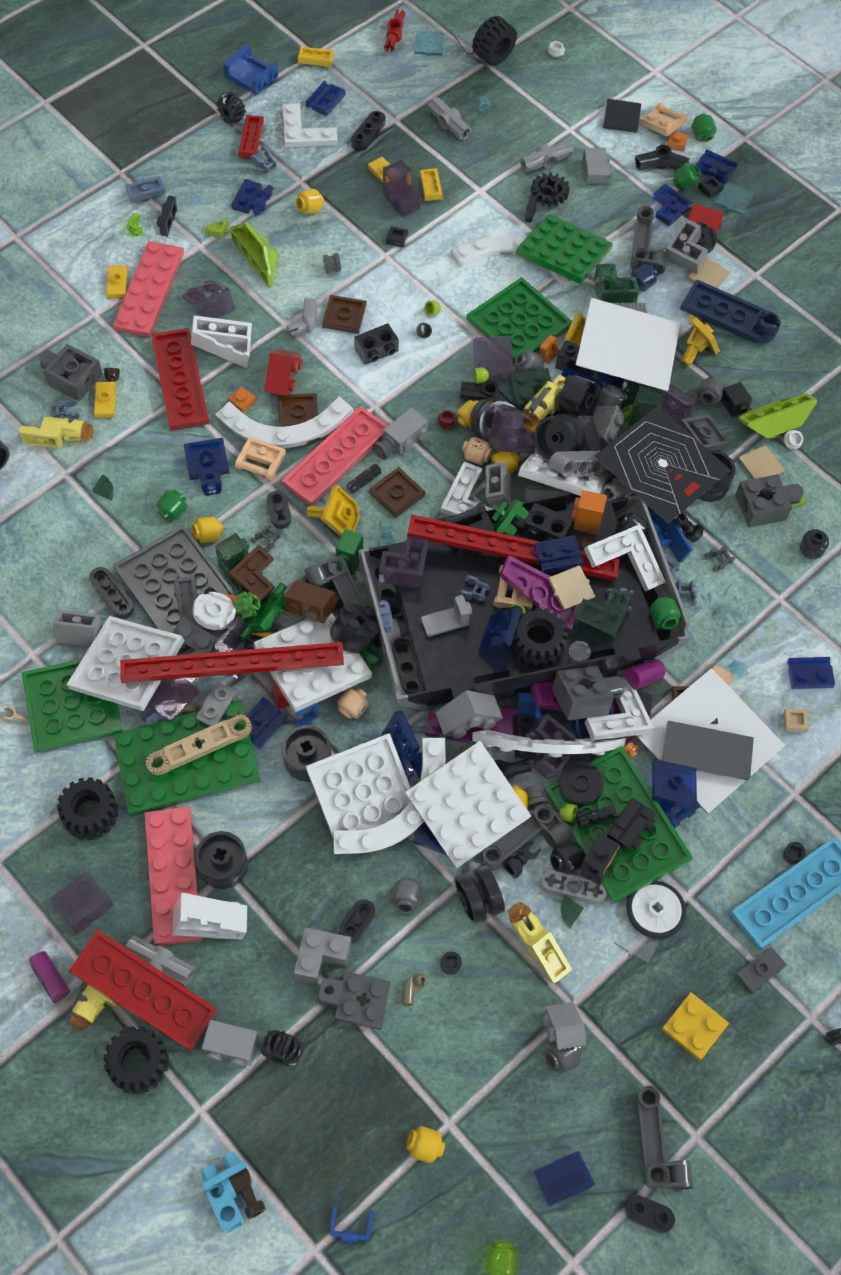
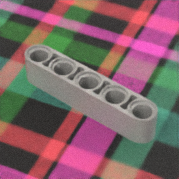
M600 451L556 452L549 460L550 468L565 477L614 475L594 457Z

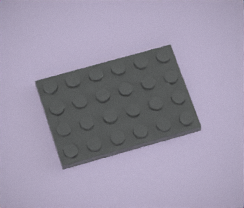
M184 524L113 564L114 570L156 629L172 633L180 621L173 579L195 576L198 596L203 593L205 595L209 594V592H219L237 597V594ZM235 613L234 621L229 630L244 620L242 616ZM185 646L184 649L181 647L177 655L190 654L193 649Z

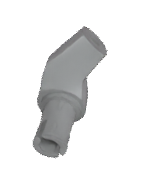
M304 298L301 320L287 325V330L290 329L288 333L291 337L303 331L311 332L315 329L317 321L316 299Z

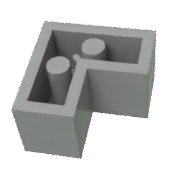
M685 218L666 247L667 259L696 274L699 273L707 260V249L696 244L701 237V226Z
M468 690L435 712L443 734L454 738L463 737L466 731L472 727L485 730L491 729L496 725V722L503 718L494 695Z
M305 928L294 970L295 981L318 985L323 963L347 967L351 949V937Z

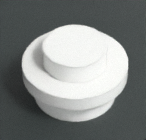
M559 41L552 42L548 47L549 55L555 58L561 57L565 52L563 44Z
M796 430L786 432L784 435L786 447L791 450L798 449L803 443V435Z

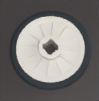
M655 881L632 893L627 899L626 909L631 924L637 931L647 937L655 939L670 937L677 933L685 922V902L680 893L665 882ZM654 906H657V908L661 911H659V913H656V911L652 908Z

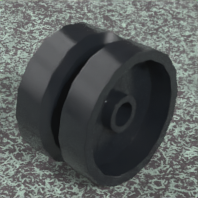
M488 397L480 400L473 407L470 413V425L477 437L492 444H504L516 436L520 426V417L517 409L512 404L498 398Z
M572 414L546 417L538 423L534 432L536 449L542 457L548 460L556 452L582 451L586 442L585 427L580 419Z
M709 450L731 470L698 498L702 501L714 502L721 500L727 495L735 476V465L727 454L718 450Z
M303 725L287 733L282 744L283 762L286 771L291 777L299 781L311 782L305 766L332 756L329 738L323 730L315 726Z
M225 831L213 832L204 837L196 848V865L200 877L207 885L215 889L224 890L236 886L245 877L248 869V860L244 844L238 836Z
M484 864L474 868L472 876L464 872L454 877L455 887L461 904L473 924L486 920L487 912L492 916L505 912L502 893L493 873L487 865Z

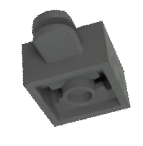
M68 344L58 354L47 350L39 356L41 368L44 369L47 384L78 401L85 396L102 376L98 359Z
M779 474L740 481L735 495L748 528L787 520L792 509L791 505L801 501L804 491L799 484L783 486Z
M597 666L559 670L556 672L552 691L567 720L608 715L613 698L622 697L625 682L618 676L603 678Z

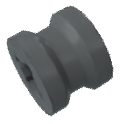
M334 253L332 256L323 255L326 274L331 273V271H341L338 253Z
M389 435L383 436L380 442L377 441L373 444L376 454L383 460L389 458L390 453H395L398 450L397 443Z
M533 785L524 789L528 795V810H535L540 804L548 805L549 802L547 797L544 796L545 788L543 785Z

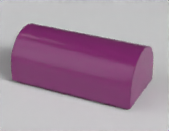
M653 659L625 669L622 676L634 690L661 681L665 676V666L660 660Z
M46 951L38 952L29 958L33 972L53 1003L56 1004L70 993L69 987Z

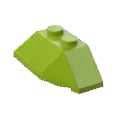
M245 222L230 227L233 243L268 288H271L279 267L278 251L272 248L267 237L263 236L250 223Z
M807 393L801 394L798 397L782 399L745 412L738 417V421L767 439L775 438L779 434L801 427L817 404V399Z

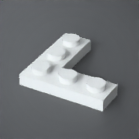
M300 103L283 104L285 148L338 145L337 127L302 129Z
M467 462L462 464L441 506V513L452 516L476 507L478 503L469 500L482 474V468ZM485 506L486 511L492 510V508Z
M636 525L584 548L592 568L628 553L645 591L666 582L640 525Z
M620 677L625 682L622 697L615 698L622 714L586 719L585 725L592 741L652 733L654 727L637 691L630 686L624 677Z

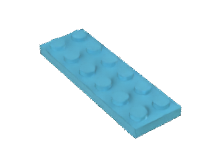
M833 837L731 911V916L759 950H762L841 891L840 842Z

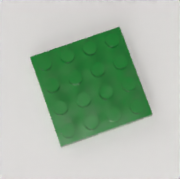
M548 214L517 247L515 254L578 284H582L612 249L613 243L587 230L576 227L572 223L565 222L557 216Z
M523 277L466 314V320L514 363L516 357L522 351L530 350L536 353L540 350L541 344L550 335L557 338L567 331L572 323L565 314Z
M82 659L21 672L35 753L113 736V733L123 731L117 703L71 690L67 686L68 681Z

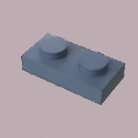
M160 176L125 185L131 203L166 194Z

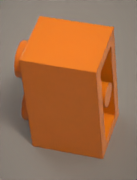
M582 490L581 497H576L571 518L575 522L573 530L598 535L607 495Z

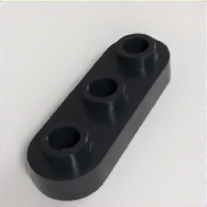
M373 111L368 115L351 137V147L354 150L364 151L369 147L386 124L385 114L380 111Z
M105 567L93 569L90 573L91 584L113 614L120 619L130 617L134 612L133 602L111 572Z

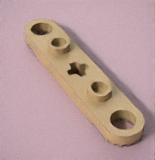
M235 715L231 719L219 722L163 747V749L149 754L146 760V767L151 774L162 775L248 736L252 730L251 722L245 715ZM239 722L246 723L243 731L235 730V725ZM200 740L203 743L201 749L195 747L196 741ZM162 759L163 764L160 768L152 767L154 760Z

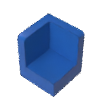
M519 692L517 713L534 716L536 727H538L540 708L535 706L532 693Z

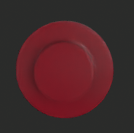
M445 410L438 416V424L444 429H451L456 426L457 417L454 412Z

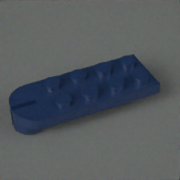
M696 279L680 306V309L759 344L772 341L778 333L781 324L779 316L774 312H770Z

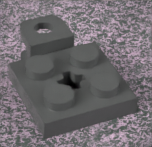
M345 971L342 981L332 978H325L321 981L318 987L316 1003L322 1007L335 1009L334 1020L381 1030L391 981ZM325 991H329L331 995H327ZM361 995H365L366 999H369V1003H365L364 1007L360 1006L359 1001H356V998L361 997Z

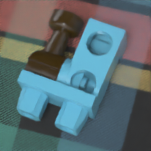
M234 1151L222 1157L227 1168L223 1172L218 1174L213 1163L201 1168L204 1180L202 1185L224 1235L246 1224L234 1200L239 1195L242 1196L247 1204L245 1214L248 1219H252L266 1210L263 1201L256 1200L252 1189L253 1181L244 1161H240Z

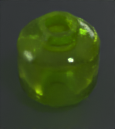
M494 1240L493 1244L489 1245L486 1249V1272L490 1275H516L518 1273L519 1250L513 1246L511 1241Z

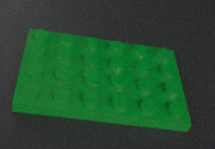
M242 700L231 702L220 722L231 719L235 715H245ZM200 711L155 722L149 726L144 725L113 733L130 817L261 782L250 734L162 775H153L146 767V760L149 754L210 727L197 720V715ZM239 722L235 725L234 729L243 731L246 723ZM200 740L196 741L195 747L201 749L203 743ZM154 760L152 763V767L157 769L158 767L160 768V766H162L163 760Z
M622 746L590 762L602 774L604 788L601 796L595 802L589 805H577V810L585 809L586 814L593 809L597 811L605 806L614 805L616 816L607 820H598V823L594 824L589 822L590 827L585 829L579 828L577 819L574 823L566 822L573 832V838L578 846L582 847L586 856L599 833L607 837L608 831L631 798H635L655 812L654 820L656 823L650 832L645 831L641 838L644 840L637 851L633 849L630 854L621 849L602 882L613 904L693 860L692 855ZM559 780L545 787V791L558 813L563 805L572 804L563 797L559 789Z

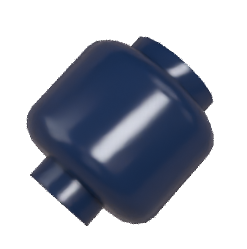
M641 264L631 272L630 285L634 290L639 289L642 292L648 290L657 283L658 273L651 264Z

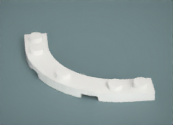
M514 236L483 238L453 250L452 256L462 268L480 259L500 255V253L504 252L518 256L515 254L516 249L526 238ZM548 270L563 288L576 283Z
M338 397L329 407L313 419L286 427H275L258 423L248 418L230 402L215 415L228 429L246 441L249 437L281 448H290L306 445V442L318 437L323 438L341 425L354 410L341 397Z
M491 730L473 732L472 739L474 742L481 741L484 747L496 746L499 747L500 751L504 752L520 750L549 753L551 757H562V754L585 753L604 755L605 751L611 752L620 746L624 747L626 740L625 737L592 741L591 738L575 739V741L531 740V738Z
M422 738V772L420 781L445 765V738ZM410 801L401 813L383 825L366 830L333 831L334 854L368 853L387 848L412 834L424 820Z

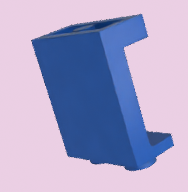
M244 45L223 64L225 78L255 95L265 90L278 77V64L273 62L269 66L251 56V47Z

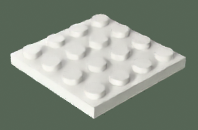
M536 448L520 467L518 476L581 496L582 490L600 494L610 475L565 477L551 469L549 460L542 457Z
M331 613L324 624L306 619L255 641L254 649L335 643L331 638L330 628L336 618ZM344 649V665L269 671L294 712H298L372 678V672L360 654L350 653Z
M109 616L68 681L67 686L69 689L144 711L161 680L122 684L120 680V660L175 656L184 643V639L177 634Z
M390 733L305 766L332 837L333 831L366 830L383 825L395 818L410 803V799L405 792L411 787Z
M481 741L405 792L455 868L464 864L531 817Z

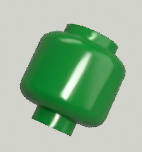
M700 114L695 117L691 126L695 138L699 141L704 140V142L712 140L717 132L712 116Z
M684 163L674 171L673 182L675 186L688 190L698 183L699 176L701 175L700 170L694 163Z
M175 489L173 491H165L156 503L160 509L158 514L166 520L169 518L178 519L187 508V503L185 502L187 499Z
M660 597L650 607L652 619L659 628L672 629L677 626L681 619V611L676 601L672 598Z

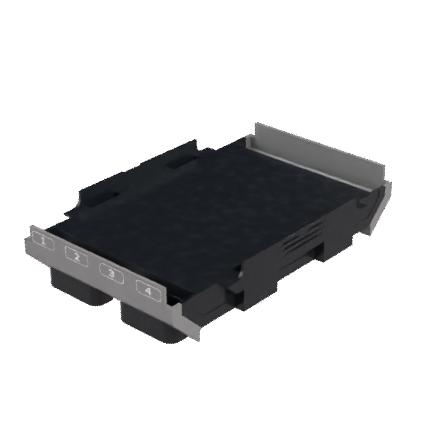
M570 493L523 501L522 506L530 512L534 503L568 518H572L576 499H571ZM638 496L606 502L598 535L573 530L575 523L573 521L571 531L562 547L578 550L585 538L594 544L617 534L618 528H616V524L624 514L635 513L647 522L646 531H648L646 540L666 582L645 591L628 553L617 557L619 565L615 581L585 575L586 579H589V585L596 597L581 603L571 631L567 632L568 637L562 657L559 660L556 659V663L553 665L548 663V666L545 668L542 665H539L538 668H533V664L527 666L524 664V660L520 662L517 659L518 654L514 655L512 652L513 647H511L514 621L508 615L509 608H498L493 605L499 587V569L501 565H504L500 556L466 550L458 554L453 546L409 537L410 541L358 550V557L371 607L375 610V616L380 627L378 634L397 706L427 712L429 706L451 702L466 690L494 695L496 701L514 698L515 689L554 681L556 672L559 670L597 666L603 678L617 676L621 666L650 659L661 660L687 645L690 638L687 629L690 623L646 503L638 498ZM492 509L487 510V514L494 527L497 522L492 517L496 511ZM477 515L458 524L469 526L481 521V517ZM446 517L436 518V520L444 521L443 518ZM514 517L510 522L511 525L517 528L514 536L521 535L526 537V534L522 533L524 521L521 522ZM542 565L537 569L551 577L565 571ZM467 575L479 578L478 581L487 583L491 587L489 591L486 590L485 601H478L473 598L471 600L465 599L472 608L468 626L430 637L427 636L421 617L453 608L454 597L459 596L460 590L473 591L475 585L471 584V580L465 581ZM508 584L506 597L512 598L513 587ZM477 588L476 593L480 594L482 589ZM610 588L615 590L625 588L627 592L632 590L633 596L620 597L621 604H625V608L631 606V611L620 612L617 611V608L606 607L604 601H607L608 595L605 591ZM612 596V601L617 602V597ZM660 597L674 599L681 611V619L677 626L672 629L659 628L652 620L650 607ZM381 601H387L391 615H395L392 616L394 629L390 633L385 632L379 609L385 607V605L380 606L379 603ZM535 605L532 606V611H535V608H537ZM540 632L528 635L536 643L550 641L547 635ZM404 651L406 654L401 655L397 652ZM407 669L411 671L410 673L402 672L403 670ZM413 688V689H416V690H415V691H409L408 689Z

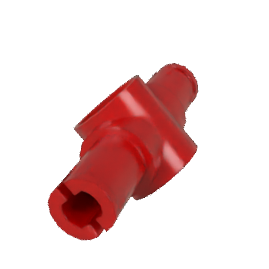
M397 9L394 18L387 22V40L384 44L386 51H389L390 48V52H393L396 42L402 39L403 19L405 17L403 10L399 13V9Z

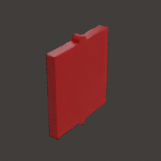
M694 203L692 211L688 213V220L706 223L708 227H712L717 233L718 228L722 226L721 221L725 212Z

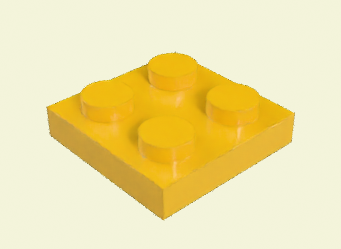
M690 992L661 1030L700 1062L728 1026L729 1022Z

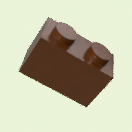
M299 580L293 583L284 596L286 612L323 624L336 607L335 593L333 591Z

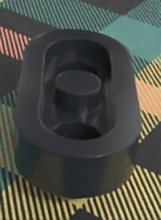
M272 491L266 498L271 523L278 529L287 528L291 524L292 519L286 495L281 491Z
M367 899L358 900L341 922L339 935L351 937V943L357 942L375 917L374 904ZM362 910H366L368 914L366 916H361L360 912ZM348 929L355 930L353 935H348L346 932Z
M635 1195L628 1199L625 1204V1214L630 1221L657 1233H666L675 1224V1216L672 1210L653 1200ZM635 1204H640L642 1206V1213H637L635 1211ZM659 1214L666 1216V1223L663 1224L659 1221Z

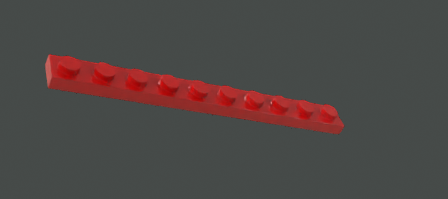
M411 514L407 537L504 558L510 555L519 561L565 571L580 565L584 575L615 581L617 578L618 558L592 568L585 551Z
M342 642L125 659L120 660V680L123 684L344 665Z

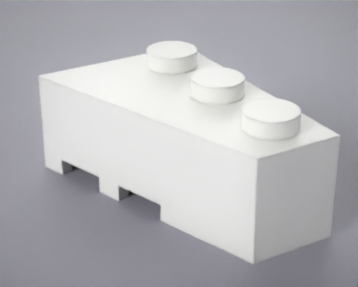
M194 315L191 345L247 368L250 357L252 323Z
M181 893L173 907L172 935L242 940L247 933V905H242L239 902H227Z

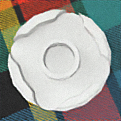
M209 592V594L204 595L203 593L195 599L192 613L197 623L204 628L222 630L233 623L236 609L232 605L231 599L217 592Z

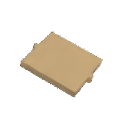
M707 258L699 273L691 272L687 279L694 283L698 279L718 288L728 277L730 271L721 267L719 263H715Z
M766 445L756 450H750L749 453L738 458L752 479L776 474L780 475L785 472Z
M580 565L548 578L554 591L553 595L557 597L563 611L596 597L589 585L590 581L586 579Z

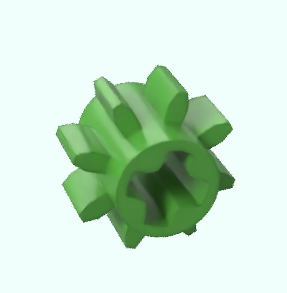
M252 592L238 594V600L234 601L236 613L242 616L243 619L257 616L256 610L260 609L259 598L252 594Z

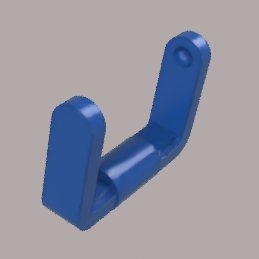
M318 702L295 712V715L300 717L307 711H311L296 722V727L307 725L319 716Z
M337 1206L333 1207L330 1226L332 1237L342 1238L341 1241L357 1243V1241L367 1242L370 1239L374 1211H370L367 1235H360L358 1232L334 1231Z

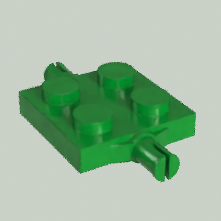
M279 583L276 589L260 602V609L256 610L257 616L247 617L239 624L238 627L243 631L239 635L240 640L246 642V635H250L255 631H267L272 627L273 620L285 609V594H282L287 589L285 584Z

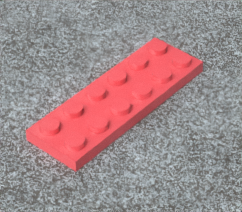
M148 241L113 323L115 331L151 337L184 256V248Z
M360 406L281 480L282 485L308 505L313 506L373 449L374 443L382 440L383 430L389 425Z
M190 807L145 812L154 945L163 946L202 940V937L172 935L173 907L181 893L198 896Z

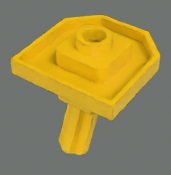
M693 315L687 318L693 331L686 342L688 347L681 359V362L687 366L692 364L697 352H702L706 347H709L715 355L720 352L716 339L712 334L714 332L707 323L704 325Z
M338 485L332 487L325 507H307L308 517L321 518L339 536H342L345 529L355 532L360 518L357 502Z

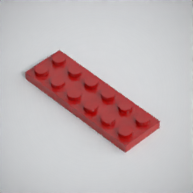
M189 328L151 334L170 431L209 424L193 345H191Z
M98 929L68 971L189 1052L217 1011V1008Z

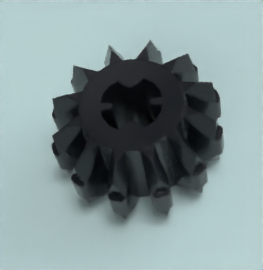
M232 91L223 93L216 102L217 111L220 112V116H223L224 120H228L231 124L239 122L246 113V105L242 103V99L238 97V94L234 95Z
M272 1030L268 1031L262 1041L261 1053L266 1059L273 1061V1063L287 1067L296 1066L302 1055L303 1044L297 1037H293L291 1034Z

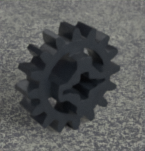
M549 172V175L542 173V177L537 175L536 180H532L530 192L532 196H536L537 202H542L541 206L548 204V207H551V204H554L557 207L558 202L564 204V199H568L570 187L568 186V181L564 182L565 177L559 178L558 173L553 176L552 172Z

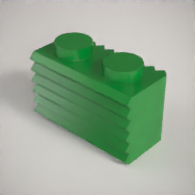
M345 529L337 544L335 554L346 561L350 574L356 575L357 568L360 565L358 550L363 549V535ZM336 564V569L341 571L340 565Z

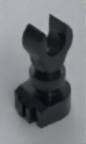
M684 511L672 520L675 526L682 528L685 537L691 543L698 541L702 537L704 527L701 524L694 525L690 522Z
M614 805L605 806L597 811L594 809L590 810L588 814H586L585 809H580L576 811V819L579 828L585 829L590 827L589 822L594 824L598 823V820H607L615 817L616 811Z
M534 841L528 842L522 853L516 854L515 857L511 856L503 862L504 868L514 879L522 875L523 866L527 864L528 860L538 857L541 848L535 853L529 851Z

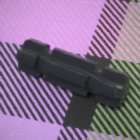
M373 464L369 467L370 470L366 469L358 475L355 481L351 480L347 483V489L353 494L359 490V487L362 488L372 481L373 477L380 475L381 468L377 464Z

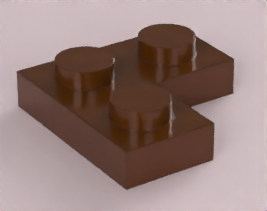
M258 544L229 572V575L247 592H252L262 602L275 588L261 574L274 561V558Z

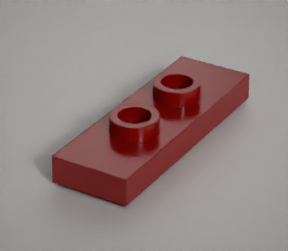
M246 116L238 158L251 159L252 154L257 156L264 125V116Z

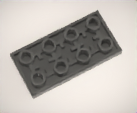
M668 720L666 723L662 764L748 781L751 775L754 737Z

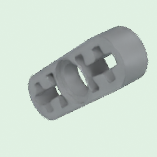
M553 870L546 871L540 881V886L546 893L594 905L602 903L607 894L603 884L599 886L589 879ZM550 877L554 878L555 882L552 887L548 886L547 882ZM565 880L562 888L563 890H560L559 888L561 881ZM575 882L579 885L580 890L577 893H571L567 889V884ZM584 885H587V891L585 895H582ZM594 888H597L598 893H600V895H598V897L595 898L593 897V893L589 891H593Z

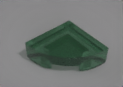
M102 474L92 489L93 493L112 500L114 495L113 485L109 478Z
M565 895L561 902L560 913L564 923L571 929L584 908Z

